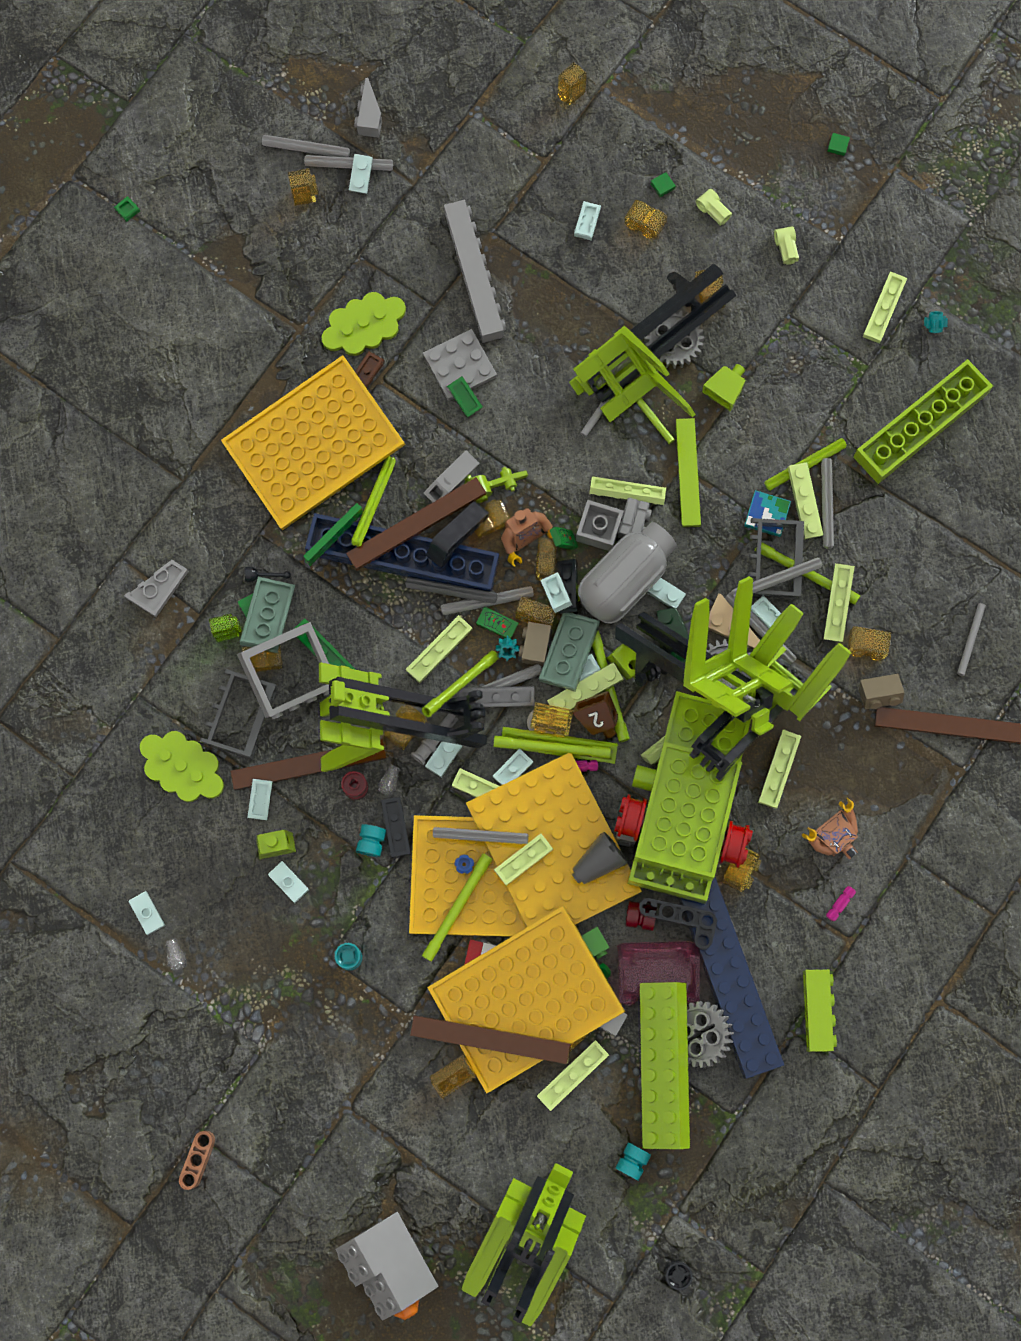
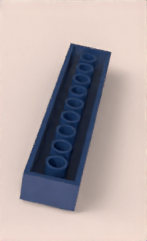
M314 513L305 546L306 553L340 520L339 518ZM354 522L319 558L352 565L346 553L357 547L352 545L351 542L358 523ZM370 525L362 544L387 529ZM416 535L364 566V568L400 576L492 592L499 563V553L459 545L453 551L447 564L440 568L426 556L433 539Z
M714 877L708 900L705 904L680 897L678 899L680 905L710 911L717 918L712 945L707 950L697 949L718 1010H724L722 1017L728 1016L726 1024H732L728 1031L734 1032V1034L730 1035L729 1039L733 1041L731 1045L743 1079H747L784 1066V1062L716 877ZM688 911L684 912L686 921H692V913ZM710 916L702 917L703 925H712L713 920ZM689 927L694 940L696 929ZM701 935L698 937L699 945H708L709 940L706 936Z

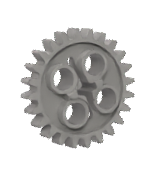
M682 311L679 314L674 313L644 338L645 346L648 347L662 336L658 332H667L685 316H682ZM700 325L688 334L690 336H686L673 346L671 352H666L658 358L662 363H666V368L670 364L673 365L674 369L676 364L683 368L684 362L690 365V359L695 361L696 355H700V349L703 348L702 342L704 341V336H700L703 334V329H699ZM682 343H687V344H689L690 346H689V347H683L681 344H682Z
M697 1001L696 1004L689 1003V1007L687 1006V1027L689 1026L691 1029L688 1041L694 1039L688 1045V1064L692 1062V1067H698L699 1065L700 1068H705L706 1064L708 1067L713 1066V1061L720 1063L719 1057L726 1058L723 1051L731 1050L727 1043H733L728 1038L734 1034V1032L728 1031V1028L732 1026V1024H726L729 1017H722L724 1010L719 1009L716 1011L717 1005L710 1007V1002H705L703 1005L702 1001ZM703 1015H705L707 1019L705 1025H703L701 1022V1018ZM713 1024H715V1027L713 1029L708 1030L713 1026ZM713 1033L717 1035V1041L715 1043L712 1041ZM698 1043L701 1046V1052L699 1054L696 1051V1045Z

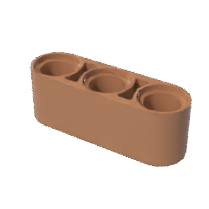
M210 1131L197 1133L179 1177V1184L185 1190L194 1189L200 1184L215 1144V1136ZM204 1134L209 1137V1144L207 1146H203L200 1143V1138ZM196 1154L202 1158V1163L199 1166L193 1163V1157ZM188 1174L194 1177L192 1186L187 1185L185 1182Z

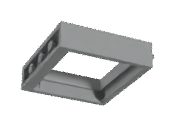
M311 622L237 654L265 718H278L283 715L282 711L286 709L293 711L300 707L299 703L306 701L308 704L317 700V695L321 693L324 696L329 694V684H326L272 709L250 660V657L306 633L319 663L329 664Z

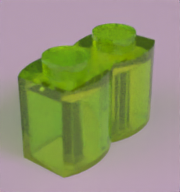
M232 613L209 619L212 635L217 642L240 637L239 633L242 632L241 624L237 616L233 617Z

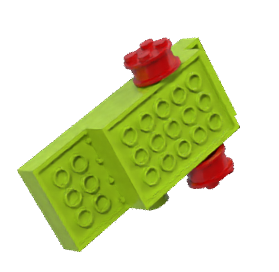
M676 691L657 769L637 765L632 787L651 791L647 808V799L645 798L643 801L633 799L630 794L627 795V798L623 797L619 810L623 815L622 817L618 816L614 830L618 832V837L623 834L633 837L634 841H637L641 828L627 884L703 904L708 900L718 860L721 864L723 861L733 863L736 868H739L740 864L743 865L748 854V850L745 847L751 841L753 833L752 830H749V825L741 827L733 825V821L728 822L742 765V755L721 781L715 778L719 771L717 768L710 772L706 770L711 760L704 767L700 765L702 759L706 757L704 754L700 753L694 759L689 756L693 750L691 746L696 739L725 711L712 705V702L708 699ZM735 717L711 744L726 756L748 733L751 719L743 723Z

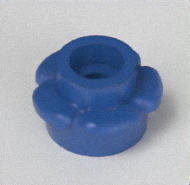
M465 854L455 860L457 872L461 874L470 873L473 869L472 866H474L473 859Z

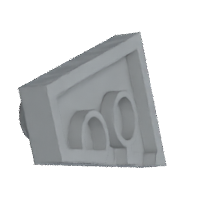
M171 560L145 582H141L132 592L125 594L124 597L154 617H157L189 571Z

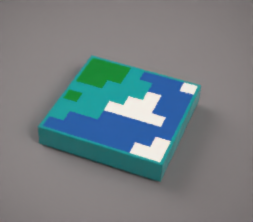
M755 490L744 527L757 530L756 523H750L751 518L786 520L791 501ZM762 526V532L777 537H780L783 527Z

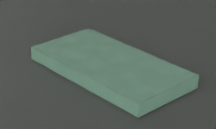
M258 577L241 635L240 645L252 648L283 634L295 585ZM279 645L265 651L278 653Z
M570 612L563 613L540 673L539 681L576 692L600 621Z

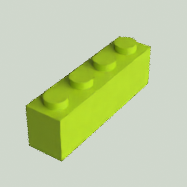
M830 969L803 971L807 1052H831L837 1046L836 1035H833L836 1019L835 1015H832V1006L835 1004L834 994H831L830 986H833L834 980L833 974H830Z

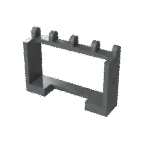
M751 518L750 523H756L757 535H750V540H757L756 554H749V558L756 559L755 573L749 572L748 576L755 578V581L760 579L762 526L794 528L793 567L803 563L804 521ZM802 575L792 579L791 592L761 590L753 593V596L762 597L764 595L765 597L799 599L801 597Z
M225 669L224 673L230 675L226 687L219 686L218 689L224 691V695L220 705L215 703L212 705V708L218 710L214 722L207 721L205 724L211 727L208 739L200 738L199 742L207 744L209 747L253 760L259 744L257 738L265 718L261 707H259L244 751L213 741L235 679L249 683L246 675ZM260 680L262 687L266 689L265 694L272 706L278 688L276 684Z

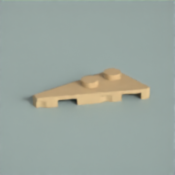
M718 594L710 611L708 630L729 639L733 608L721 594ZM749 628L747 647L754 650L760 639Z

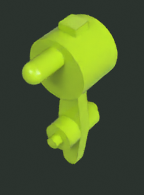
M503 467L500 472L501 478L487 481L485 475L475 476L486 491V495L476 500V502L482 503L488 500V497L492 495L491 488L504 485L506 490L515 491L517 487L515 481L528 477L527 471L512 474L510 468L506 469V467ZM469 475L465 479V483L469 482L475 477H471V475Z

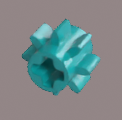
M933 311L929 313V317H924V326L929 328L931 333H940L943 331V327H947L948 318L943 316V312Z
M509 636L503 640L499 638L500 645H496V651H500L498 657L506 658V661L511 657L516 658L515 652L519 651V646L516 645L517 639L512 640Z

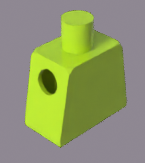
M736 364L732 370L723 366L703 385L702 392L731 412L746 381L741 377L745 369L739 364Z
M622 643L606 659L611 664L615 663L620 674L626 680L632 677L635 679L636 653Z
M279 830L257 835L256 843L259 859L296 852L293 833L290 831Z

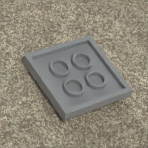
M472 329L423 352L428 366L448 401L454 398L446 386L463 376L471 390L497 378V373Z

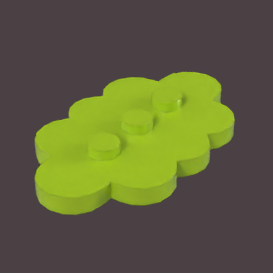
M377 292L366 294L362 300L353 299L349 301L345 308L335 309L330 314L329 323L331 327L324 330L322 334L323 346L330 351H338L343 348L346 354L350 356L360 355L364 352L365 348H377L382 343V340H389L397 335L399 329L397 321L402 319L406 313L405 303L398 297L384 299Z
M171 731L163 738L157 735H148L142 739L140 751L148 759L144 766L145 774L153 781H160L161 787L166 792H176L178 797L185 802L196 801L201 795L214 799L222 794L224 782L216 774L219 769L218 758L213 753L204 752L203 747L197 741H187L186 737L178 731Z

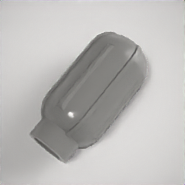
M651 522L642 532L635 531L625 535L580 582L578 595L583 607L593 617L604 623L619 621L662 577L667 566L666 558L677 548L675 540L664 528L655 522Z

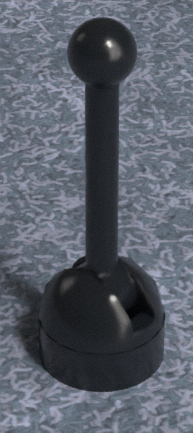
M245 567V582H253L258 576L284 577L288 579L291 577V573L289 571L284 573H258L254 567Z

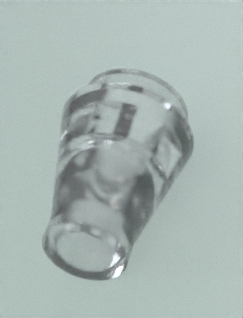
M389 765L388 770L378 783L379 792L389 796L396 792L400 771L398 767Z
M177 939L167 941L165 943L167 965L171 970L184 968L187 959Z

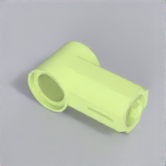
M712 189L707 190L695 201L700 211L703 213L707 212L720 226L724 225L732 216V213L720 202L719 196Z
M794 227L775 229V243L779 246L783 264L789 265L797 262L799 255L795 243L796 233Z

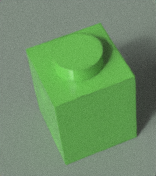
M598 927L582 935L590 952L597 960L608 954L606 950L609 949V946Z

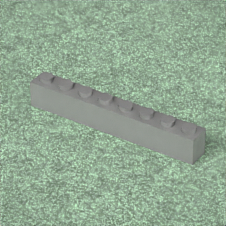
M465 200L445 204L444 214L482 343L504 338L506 325L504 319L500 320L501 308L499 303H495L496 292L494 286L491 287L489 283L492 279L490 271H486L484 266L487 265L485 255L480 252V249H482L480 238L475 236L477 228L475 222H471L470 219L472 216L471 207L466 205Z

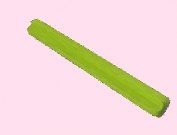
M840 438L796 464L807 462L808 468H811L820 463L824 458H829L845 449L847 444L843 438ZM788 468L766 480L764 483L765 487L768 490H772L790 480Z

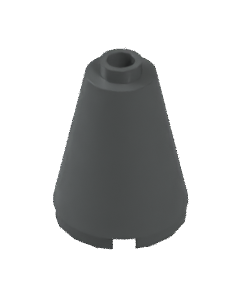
M603 832L573 867L574 873L572 876L579 884L581 882L587 884L625 866L628 860L622 851L617 848L616 843L610 836Z

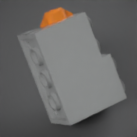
M398 1212L335 1249L340 1262L343 1263L348 1272L349 1279L354 1283L355 1287L363 1284L366 1295L370 1297L375 1306V1311L382 1321L393 1315L403 1320L410 1318L418 1312L419 1299L439 1287Z

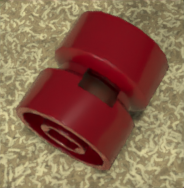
M351 771L342 778L341 787L349 799L360 800L367 795L368 783L360 772Z
M629 901L625 927L637 928L641 926L643 930L653 931L655 920L643 917L640 914V903ZM650 904L642 906L646 913H649L650 910H657L652 908Z

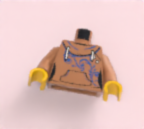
M526 508L523 511H517L515 516L505 522V530L501 540L506 553L509 554L508 562L514 567L515 559L520 564L522 563L521 557L516 555L515 552L546 534V531L548 532V538L554 543L550 533V529L553 526L543 513L531 512L529 508Z
M846 798L848 801L846 806L843 802H839V806L844 809V812L840 810L817 830L808 827L809 835L802 834V837L808 840L816 852L835 856L842 851L848 859H851L858 853L851 845V842L858 838V827L853 810L854 803L849 798Z

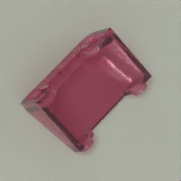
M693 942L622 943L617 946L620 1003L625 1005L635 1004L640 996V983L665 982L686 983L687 1004L700 1001V956Z

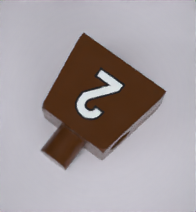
M609 691L576 702L573 714L590 734L595 735L603 732L606 738H611L616 734L614 727L617 724L618 713Z

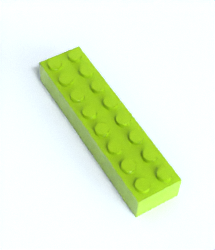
M967 359L859 447L853 456L854 459L879 484L988 395L993 385Z
M640 983L643 1149H689L686 983Z

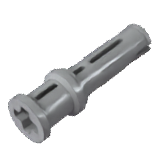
M448 714L439 726L452 728L459 719L453 714ZM423 739L418 749L410 755L418 763L424 765L429 755L436 751V746L440 741Z

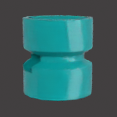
M362 824L359 833L362 840L358 841L356 852L367 856L380 857L382 851L380 842L384 841L386 829Z
M344 943L337 947L335 961L342 969L352 971L357 969L362 963L363 956L356 945Z
M628 1142L623 1151L625 1156L619 1159L615 1168L639 1181L643 1173L642 1166L647 1165L651 1154Z

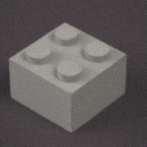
M587 500L576 534V541L610 551L614 546L624 510Z

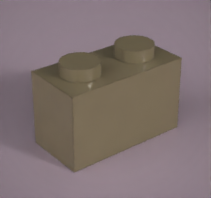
M528 622V627H524L522 638L525 639L524 646L520 645L519 657H522V663L544 665L551 632L550 625Z
M899 674L860 680L859 693L865 709H878L883 706H896L903 703L905 692Z

